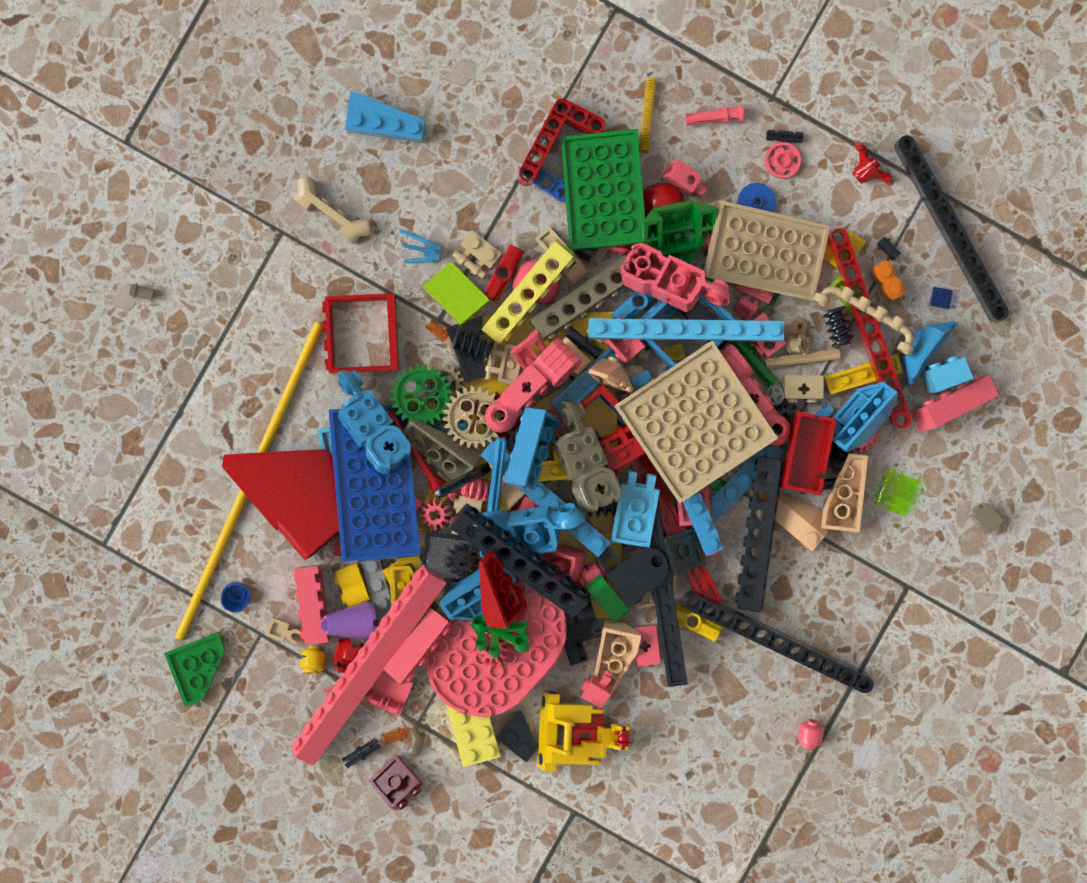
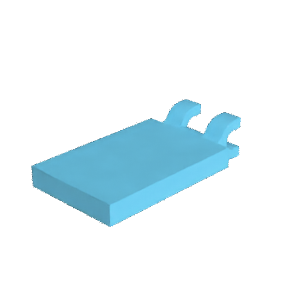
M628 470L627 483L620 484L622 494L616 506L611 542L650 547L660 490L654 489L656 482L654 474L647 473L646 484L635 483L637 478L636 471Z

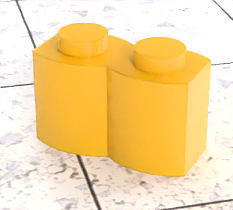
M359 563L335 571L334 581L337 587L340 586L343 593L340 596L344 605L347 604L348 607L371 599Z

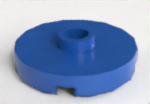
M752 183L742 189L738 196L737 204L773 212L776 200L771 188L765 184ZM754 199H759L760 204L755 205L753 202Z

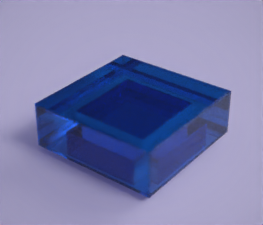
M933 287L929 306L948 310L953 290Z

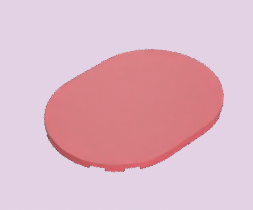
M517 577L514 585L521 589L527 607L514 621L515 624L521 621L527 622L529 631L525 635L529 637L530 641L528 651L521 653L515 649L513 644L508 643L504 648H510V651H504L503 653L508 656L507 659L500 657L502 664H498L496 660L494 666H490V660L484 664V657H478V654L482 651L476 650L477 632L472 629V620L455 619L450 620L452 625L448 635L442 636L438 641V648L433 653L430 652L426 657L425 668L433 690L444 703L460 713L470 716L487 717L509 711L527 697L553 668L561 656L567 635L564 611ZM517 631L508 632L515 637L521 635Z

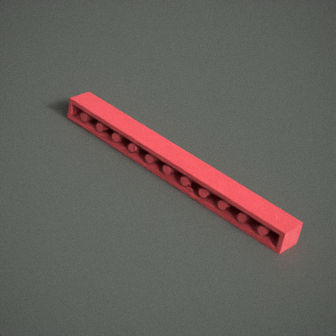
M422 565L415 572L413 579L404 587L402 594L392 604L387 615L381 619L376 630L370 634L369 640L360 648L356 658L348 665L343 676L337 680L335 687L325 697V701L316 709L314 716L304 726L299 737L293 741L291 748L295 758L313 766L316 764L380 676L383 668L446 585V581L440 573L425 565Z

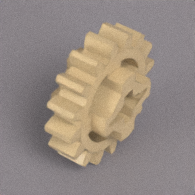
M438 364L437 370L435 369L434 373H437L439 370L451 373L445 380V382L451 383L447 389L453 391V393L448 394V397L450 395L456 397V390L460 392V389L464 387L461 385V382H464V378H459L462 373L460 371L455 373L456 367L454 366L449 369V364H445L444 368ZM432 379L425 382L427 390L435 388V386L432 388ZM456 382V389L454 391L453 384ZM432 392L427 396H437L439 392Z

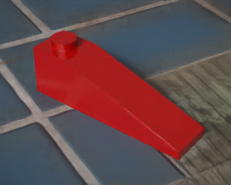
M489 551L479 561L482 613L488 628L507 629L526 609L527 605L521 589L512 583L513 578L504 572V566L494 552Z

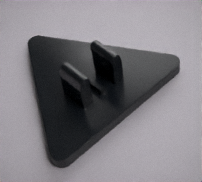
M833 441L827 468L841 470L848 452L845 451L843 453L842 449H838L837 444L833 443Z

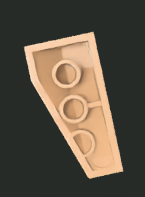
M608 357V359L602 358L589 369L588 373L596 382L632 394L635 392L630 379L618 359Z

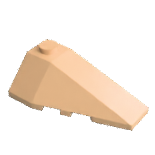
M848 454L823 508L821 528L860 533L868 456Z
M766 491L760 492L761 500L767 501L769 498ZM779 493L775 522L806 549L813 551L829 531V529L821 528L823 512L820 509Z
M606 618L594 675L601 679L606 670L613 673L612 679L609 682L613 686L612 695L638 653L642 634L625 622L617 621L615 623L614 620Z

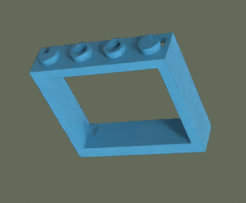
M700 295L699 298L721 320H735L721 305L712 304L706 300L705 296ZM662 302L658 305L656 303L648 311L650 315L646 319H656L670 304ZM643 340L670 368L676 365L653 340ZM723 341L713 342L718 347Z

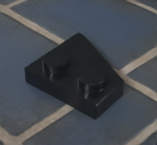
M519 709L496 739L527 762L538 749V745L522 710Z

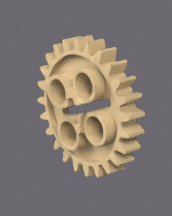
M471 385L470 390L467 391L464 386L463 393L456 390L457 397L450 395L452 403H445L449 409H443V412L448 414V416L442 417L444 421H448L444 428H450L447 434H454L453 441H456L458 438L460 439L459 445L467 442V448H469L471 443H474L475 448H477L478 443L481 442L482 446L485 447L486 440L491 443L492 436L498 438L497 433L490 429L488 425L483 433L476 430L478 424H486L485 414L480 411L481 406L484 404L490 405L499 399L494 400L495 392L490 395L488 394L489 388H486L483 392L481 385L478 386L477 390H474L473 385ZM468 400L472 403L469 410L461 408L463 401ZM479 400L476 411L479 418H475L473 433H469L472 423L469 415H473L475 401ZM497 412L496 420L502 421L501 417H504L505 413ZM460 420L468 422V426L465 429H460L457 426Z

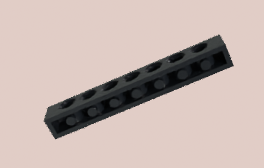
M760 456L754 463L756 478L752 479L751 490H754L753 498L749 499L748 504L751 514L746 519L748 535H745L743 540V547H746L745 555L742 554L740 566H743L742 573H739L737 582L740 585V591L736 592L735 603L738 604L737 609L757 613L763 610L784 459ZM764 472L771 474L770 482L763 480L762 475ZM761 491L768 493L769 498L767 501L761 500ZM758 510H763L766 513L764 520L757 517ZM755 529L762 530V539H758L755 537ZM752 548L760 550V557L756 558L752 555ZM750 567H755L757 569V576L750 575ZM747 586H752L755 589L754 595L747 593Z
M466 503L452 518L449 527L451 530L484 554L493 551L506 570L574 618L588 604L590 592L584 586L577 584L569 575H565L554 564L543 559L539 553L529 549L524 542L518 541L507 530L502 529L492 519L480 513L476 507Z

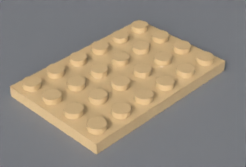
M720 200L704 268L705 277L813 301L830 226Z

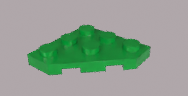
M219 632L164 653L185 707L202 701L208 692L226 650Z

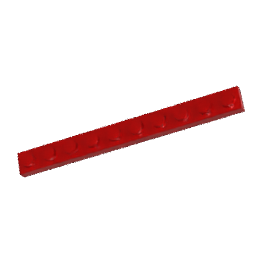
M632 432L626 435L628 440L635 437ZM621 438L617 440L619 445L623 443ZM646 453L641 455L630 467L632 471H636L637 480L640 484H646L647 473L656 476L654 489L660 490L658 499L663 530L666 536L686 530L685 527L679 526L678 513ZM705 565L685 571L695 591L718 602L723 601Z

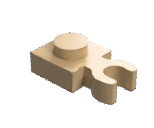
M271 617L265 636L281 642L286 637L290 643L297 644L298 640L293 639L292 634H300V630L289 629L290 623Z

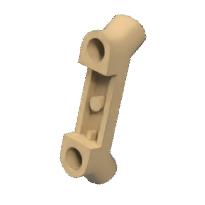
M304 177L297 181L298 192L293 200L308 211L315 206L342 226L338 233L349 242L355 244L359 237L371 234V226L368 219L348 221L345 219L347 215L341 210L337 209L334 211L330 208L331 203L323 197L321 200L316 197L314 179Z

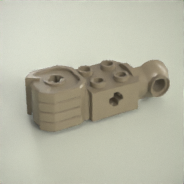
M563 401L561 416L564 423L568 427L570 426L571 432L556 439L552 446L567 477V481L572 480V492L579 508L588 513L595 512L600 507L618 502L621 498L622 489L614 471L604 467L608 462L594 429L586 427L583 422L587 416L582 404Z

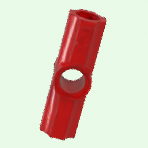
M510 244L499 265L496 267L491 280L483 292L490 300L498 302L524 254V251ZM500 269H507L509 271L508 277L500 278L498 276Z

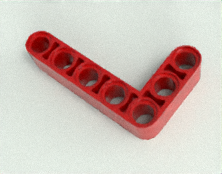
M558 99L554 103L519 170V183L522 186H530L534 183L564 124L583 134L601 133L605 129L604 119L567 99ZM562 106L566 108L567 111L565 113H561L557 110V108ZM574 116H582L584 120L578 122L575 120ZM555 123L558 128L551 129L548 124ZM597 124L601 129L596 131L592 129L591 125ZM545 139L549 142V145L543 146L539 141ZM538 156L541 161L533 162L531 157ZM528 172L532 177L525 179L522 174Z

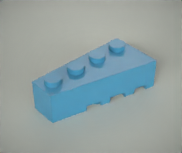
M350 90L345 126L347 133L423 143L426 127L425 120Z

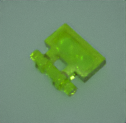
M889 469L887 475L883 477L882 481L884 482L880 491L876 494L875 505L882 507L884 500L888 501L887 510L905 516L919 481L900 474L898 480H895L893 478L896 471ZM890 485H894L892 495H887Z

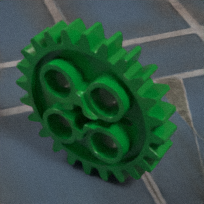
M417 364L416 370L409 366L410 372L407 373L402 370L404 376L400 377L397 375L396 377L399 382L392 383L396 387V389L390 390L391 393L395 394L390 400L396 401L392 408H399L396 415L404 414L401 420L404 421L406 418H409L408 424L414 419L426 425L427 421H430L434 425V418L441 421L439 415H447L443 412V409H449L445 403L452 401L448 394L453 393V391L447 390L451 383H444L447 376L441 378V370L434 373V366L430 370H428L427 364L424 365L423 369H420L419 364ZM429 379L434 380L436 383L435 388L432 390L425 388V382ZM408 382L416 384L414 392L406 391L405 387ZM420 390H423V393L439 392L437 396L424 397L423 401L418 397L404 398L406 395H417L420 393ZM433 398L438 401V406L435 409L427 407L429 399ZM411 401H416L419 405L418 409L414 412L408 409V404Z

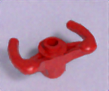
M856 141L854 147L859 152L860 163L854 168L853 176L861 184L867 183L871 178L883 179L889 186L894 185L895 181L892 175L878 168L881 166L874 157L870 159L864 143Z

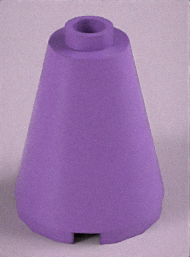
M362 602L327 614L321 620V629L325 631L326 635L369 640L370 634L377 628V626L373 627V620H376L374 606L371 602Z

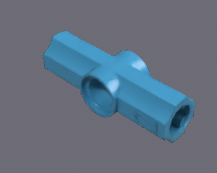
M636 292L611 315L614 319L619 317L631 319L653 301L655 297L652 296V293L641 294ZM635 297H640L643 300L641 307L634 304Z

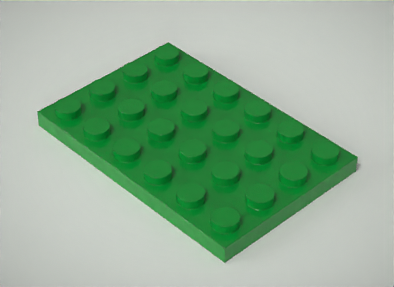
M638 129L561 137L569 249L577 251L627 246L637 243L647 244L643 239L645 209Z

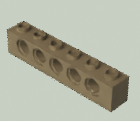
M626 256L530 319L531 326L540 333L543 342L553 340L558 336L557 333L562 329L566 331L574 325L573 322L577 319L582 320L590 314V310L601 308L605 304V300L610 297L614 299L621 294L620 290L626 286L623 281L620 283L613 282L612 277L620 276L622 278L621 265L625 266ZM603 286L606 288V292L600 294L596 291V288ZM588 297L591 302L589 304H582L580 299ZM571 307L575 310V313L567 315L564 310ZM551 318H556L559 323L556 326H552L548 321Z

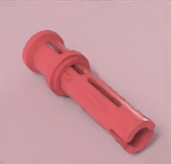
M743 104L730 108L723 106L721 109L713 111L685 113L686 126L721 121L727 124L728 121L735 120L744 122Z

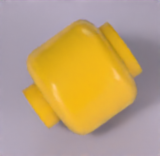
M309 646L308 649H304L301 652L299 667L303 670V673L318 675L319 672L324 670L326 654L320 651L318 646Z

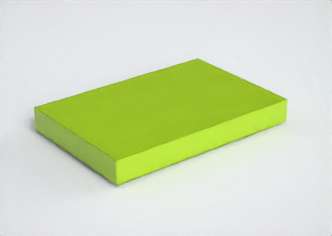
M451 261L423 285V289L461 327L490 302Z

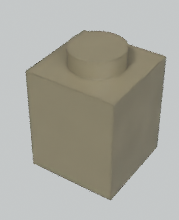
M987 503L977 504L972 509L973 513L969 516L985 533H991L1004 520Z

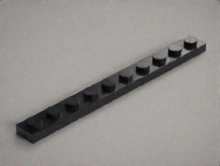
M658 499L650 547L646 548L657 549L666 557L660 538L665 536ZM659 556L651 558L652 566L658 567L661 564ZM668 565L665 579L652 590L668 687L688 685L671 573Z

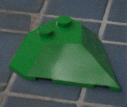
M691 200L655 207L643 221V239L649 246L661 251L664 257L668 258L671 255L691 264L705 243V237L710 230L713 231L717 219V207Z

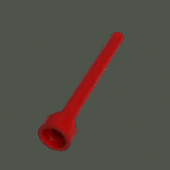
M389 411L387 414L392 419L393 426L399 427L403 432L405 428L393 411ZM411 443V453L429 479V488L434 493V490L444 485L445 482L442 478L435 476L420 451Z

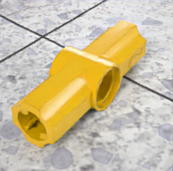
M676 604L678 623L714 642L716 641L722 629L721 626ZM690 616L698 618V624L694 627L689 626L687 623V619Z

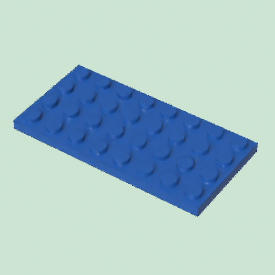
M393 405L382 406L387 413L393 411L396 414L399 408H392ZM329 409L342 563L420 556L411 453L408 461L403 459L397 468L390 469L389 474L377 472L366 457L364 446L360 448L339 420L338 412L340 409ZM404 414L396 415L403 427L406 428L408 425L407 418L404 421L401 420ZM385 448V451L390 450L392 452L391 448Z

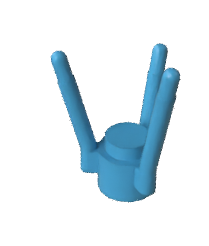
M400 230V233L427 244L425 248L402 244L404 248L424 252V256L427 257L405 259L404 263H433L434 260H439L441 246L436 245L437 242H432L410 232Z

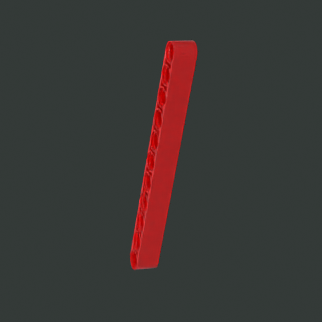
M837 228L829 234L828 242L843 286L851 290L854 287L859 288L861 296L870 300L848 233L842 228ZM835 233L841 234L842 242L838 243L834 240ZM841 251L848 253L849 258L847 261L840 258ZM848 269L854 271V279H849L846 276ZM850 304L877 384L889 378L892 381L891 388L898 392L897 399L899 403L892 409L889 416L890 423L897 429L906 428L911 423V416L878 320L868 313L865 316L861 315L859 309ZM867 324H871L873 326L874 330L872 334H868L865 331V326ZM873 342H877L880 345L878 352L872 350L871 345ZM880 360L886 363V368L883 371L878 368ZM898 415L904 416L905 422L903 425L897 423Z

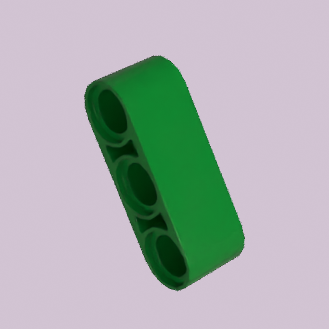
M601 574L585 586L615 623L631 611Z

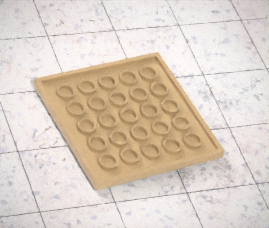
M710 341L614 406L679 504L778 439L713 341Z

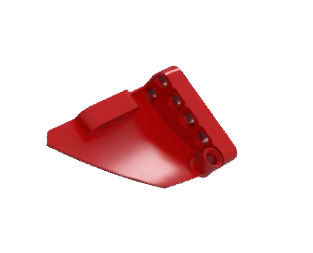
M325 449L224 454L222 468L272 527L281 532L303 560L311 558L339 534L333 456Z

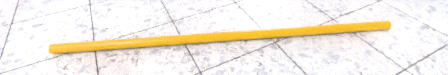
M314 322L257 453L268 452L323 328V325ZM241 489L175 634V638L183 641L247 499V496Z

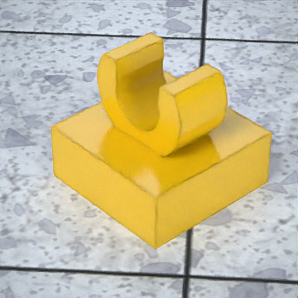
M682 343L663 348V351L675 363L686 358Z

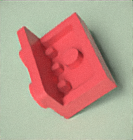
M602 339L606 346L611 347L615 351V356L625 363L630 361L646 346L643 340Z

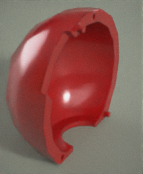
M655 183L643 190L645 218L655 207L685 202L682 193L675 186L668 183Z

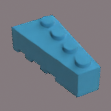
M525 407L524 413L521 416L520 428L515 437L514 449L510 454L509 467L505 472V483L515 488L534 490L542 471L541 463L549 455L547 448L550 442L554 443L556 438L554 434L556 427L560 428L562 421L546 410Z

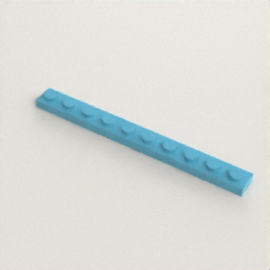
M589 318L588 339L783 342L784 321Z

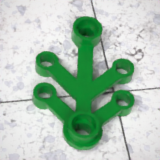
M478 615L473 618L471 626L473 631L477 632V640L475 641L477 650L484 651L488 648L485 631L491 634L489 652L493 658L499 657L502 654L499 638L513 644L515 649L521 653L529 650V637L525 635L529 631L527 622L521 621L515 624V621H513L507 629L488 628L484 615ZM517 631L521 635L515 637L508 632Z

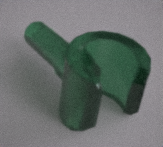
M775 293L769 304L763 306L762 313L765 308L770 307L771 313L768 316H772L774 313L773 307L780 294Z

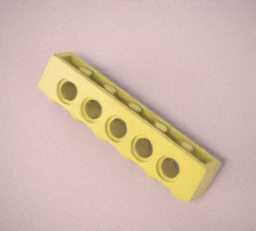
M556 239L481 330L498 344L502 340L506 342L513 334L511 332L513 327H519L525 320L523 315L527 311L531 313L537 306L535 301L539 297L543 299L549 292L547 287L550 283L553 282L555 284L562 276L560 274L561 270L564 267L568 269L575 261L572 259L575 253L560 240ZM556 259L559 262V267H551L549 260ZM544 274L547 281L544 283L539 282L537 275ZM525 289H532L534 296H526ZM519 303L522 306V311H515L512 305ZM507 318L510 321V325H502L500 319Z

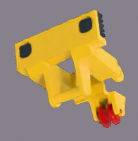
M541 691L537 767L544 772H556L557 764L601 765L602 759L589 757L606 758V748L629 750V744H633L629 740L630 736L633 735L630 732V724H611V728L598 726L597 741H582L581 745H571L572 726H574V723H591V713L603 714L605 709L595 708L585 703H559L560 694L553 691ZM557 724L564 726V745H557Z

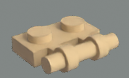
M473 230L470 231L460 244L465 249V252L461 254L458 250H455L452 254L457 259V263L463 264L471 270L470 273L474 276H479L481 279L487 274L481 268L486 265L491 269L502 255L500 251ZM470 254L479 260L477 264L468 259Z
M494 342L487 366L485 365L484 371H486L484 379L492 380L493 373L499 374L497 382L511 384L518 377L520 369L519 363L510 352L516 346L505 344L504 351L498 350L499 344ZM497 356L502 357L500 368L495 367Z

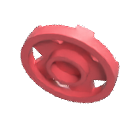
M776 143L769 148L765 155L766 169L776 178L785 179L793 176L801 164V156L798 149L790 143ZM782 146H787L791 149L785 151ZM774 149V155L769 157L770 152ZM795 156H797V164L793 161ZM770 166L775 167V172L772 171ZM786 170L791 172L790 174L783 175Z

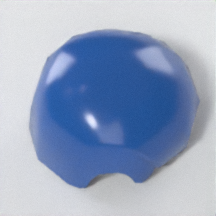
M239 581L227 584L221 593V604L224 609L231 613L243 611L251 599L250 589L246 584Z

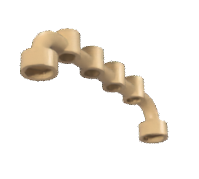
M835 286L827 287L820 294H815L812 300L823 307H826L830 301L827 297L830 294H835L845 302L868 313L876 320L905 335L906 340L905 342L900 341L897 350L908 356L912 354L914 350L912 347L913 334L910 329L904 326L905 320L898 316H895L893 319L887 316L888 311L880 306L877 309L871 307V301L861 296L860 300L853 296L855 292L848 287H844L843 290Z

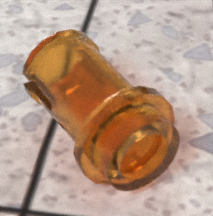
M434 319L425 327L438 338V342L441 341L443 343L449 337L447 330Z
M397 727L396 730L381 733L383 744L387 745L396 741L403 742L404 739H407V734L404 727Z

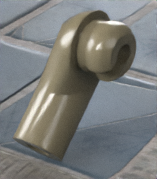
M416 726L407 731L412 739L411 745L407 748V753L410 756L418 755L423 745V739Z

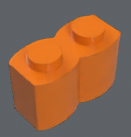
M885 260L870 269L871 277L879 285L880 293L886 301H893L905 294L904 285L896 277L894 267L889 261Z

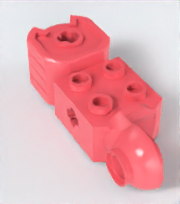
M644 243L632 245V251L628 253L625 259V266L621 265L622 281L626 287L641 294L652 293L653 297L685 312L694 308L700 295L705 296L706 300L715 305L730 304L731 298L728 291L730 287L727 283L718 279L711 283L705 280L704 270L671 255L666 258L661 251Z
M557 338L503 391L497 401L489 405L485 413V421L488 427L499 433L507 432L513 428L516 419L524 413L525 407L533 408L537 403L535 400L540 395L542 397L545 396L551 389L549 387L551 384L557 388L564 383L581 365L582 360L560 338ZM527 386H530V388L532 389L531 392L527 391ZM499 411L505 413V418L502 421H497L495 418L496 413Z
M729 344L720 353L749 396L753 399V402L772 428L773 425L780 427V434L776 435L778 439L769 445L780 446L784 444L791 434V426L788 420L779 415L776 409L772 407L771 399L768 395L762 394L759 390L761 387L755 379L751 380L752 368L738 349Z

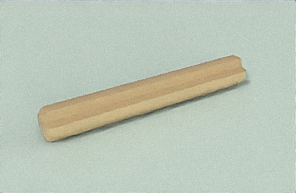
M839 349L809 352L808 355L799 353L765 358V365L767 368L836 360L841 358V353Z

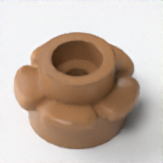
M798 318L791 323V331L795 336L799 334H804L805 336L810 329L809 323L804 318Z

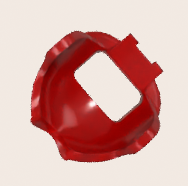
M350 638L345 641L339 639L335 654L332 657L334 666L338 668L337 672L345 673L347 667L341 665L340 662L347 665L353 662L360 648L364 646L363 643L354 648L351 645Z

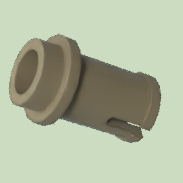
M138 283L135 285L131 284L129 295L133 298L140 297L153 301L155 289L138 286Z

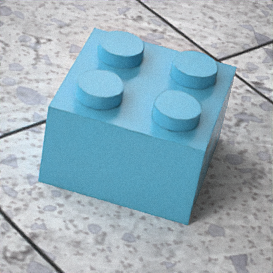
M958 355L943 359V364L937 362L927 365L925 367L926 370L921 372L928 393L939 392L973 379L966 358H959Z

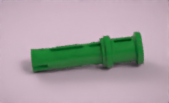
M733 341L731 343L768 387L778 380L754 353V347H750L746 341Z

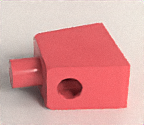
M679 159L671 161L661 176L662 180L686 194L695 192L702 196L707 190V186L700 182L702 175Z

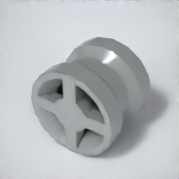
M770 386L764 391V394L768 395L771 399V405L780 404L784 399V392L778 386Z

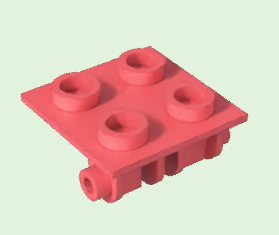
M382 671L369 689L364 702L400 716L413 682L400 684L387 672Z

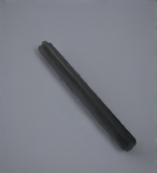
M489 463L482 464L434 490L436 498L445 497L490 473L492 469L489 467Z

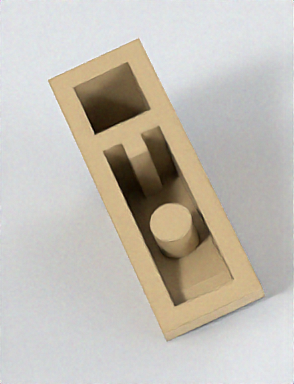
M550 227L535 238L545 252L556 239L566 246ZM574 255L572 259L575 261L568 269L564 267L561 270L572 285H575L588 274L582 262ZM551 259L559 267V262L556 259Z

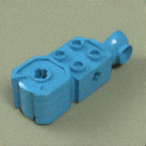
M355 370L352 372L340 371L338 372L340 378L338 384L347 396L351 395L352 398L341 405L338 418L360 448L364 446L366 457L376 471L382 474H389L390 469L397 468L403 459L408 461L411 443L399 427L392 425V419L371 390L364 391L361 388L364 383ZM385 448H391L392 452L390 450L385 451Z
M573 503L561 505L558 511H554L550 506L511 511V513L503 509L482 513L537 553L556 551L560 529H574L586 519L585 513L575 507ZM481 551L479 555L484 557L486 554Z

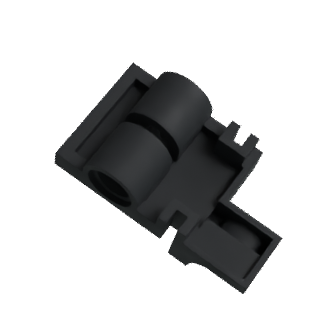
M590 596L588 604L574 618L564 612L567 624L566 637L568 639L565 641L564 647L570 666L589 661L583 642L601 637L600 630L594 631L599 626Z

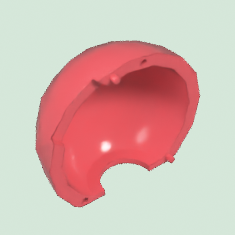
M537 259L526 261L518 267L513 274V290L538 262ZM544 274L537 275L539 282L544 283L547 281ZM560 279L555 284L551 282L547 287L549 292L543 299L539 297L535 303L552 304L560 292ZM527 288L525 289V294L528 297H533L534 291Z

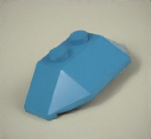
M955 321L927 325L917 329L913 335L915 339L912 343L914 348L910 356L906 354L901 356L904 381L907 386L913 385L958 323Z
M884 382L857 389L833 417L836 419L832 441L846 452L865 445L891 415L898 392Z
M504 568V572L513 578L512 583L514 584L516 577ZM479 570L454 584L440 601L439 605L449 620H473L474 617L483 615Z

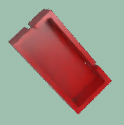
M800 411L794 413L780 488L822 495L825 478L818 477V473L826 475L836 424L835 418L815 416V414Z

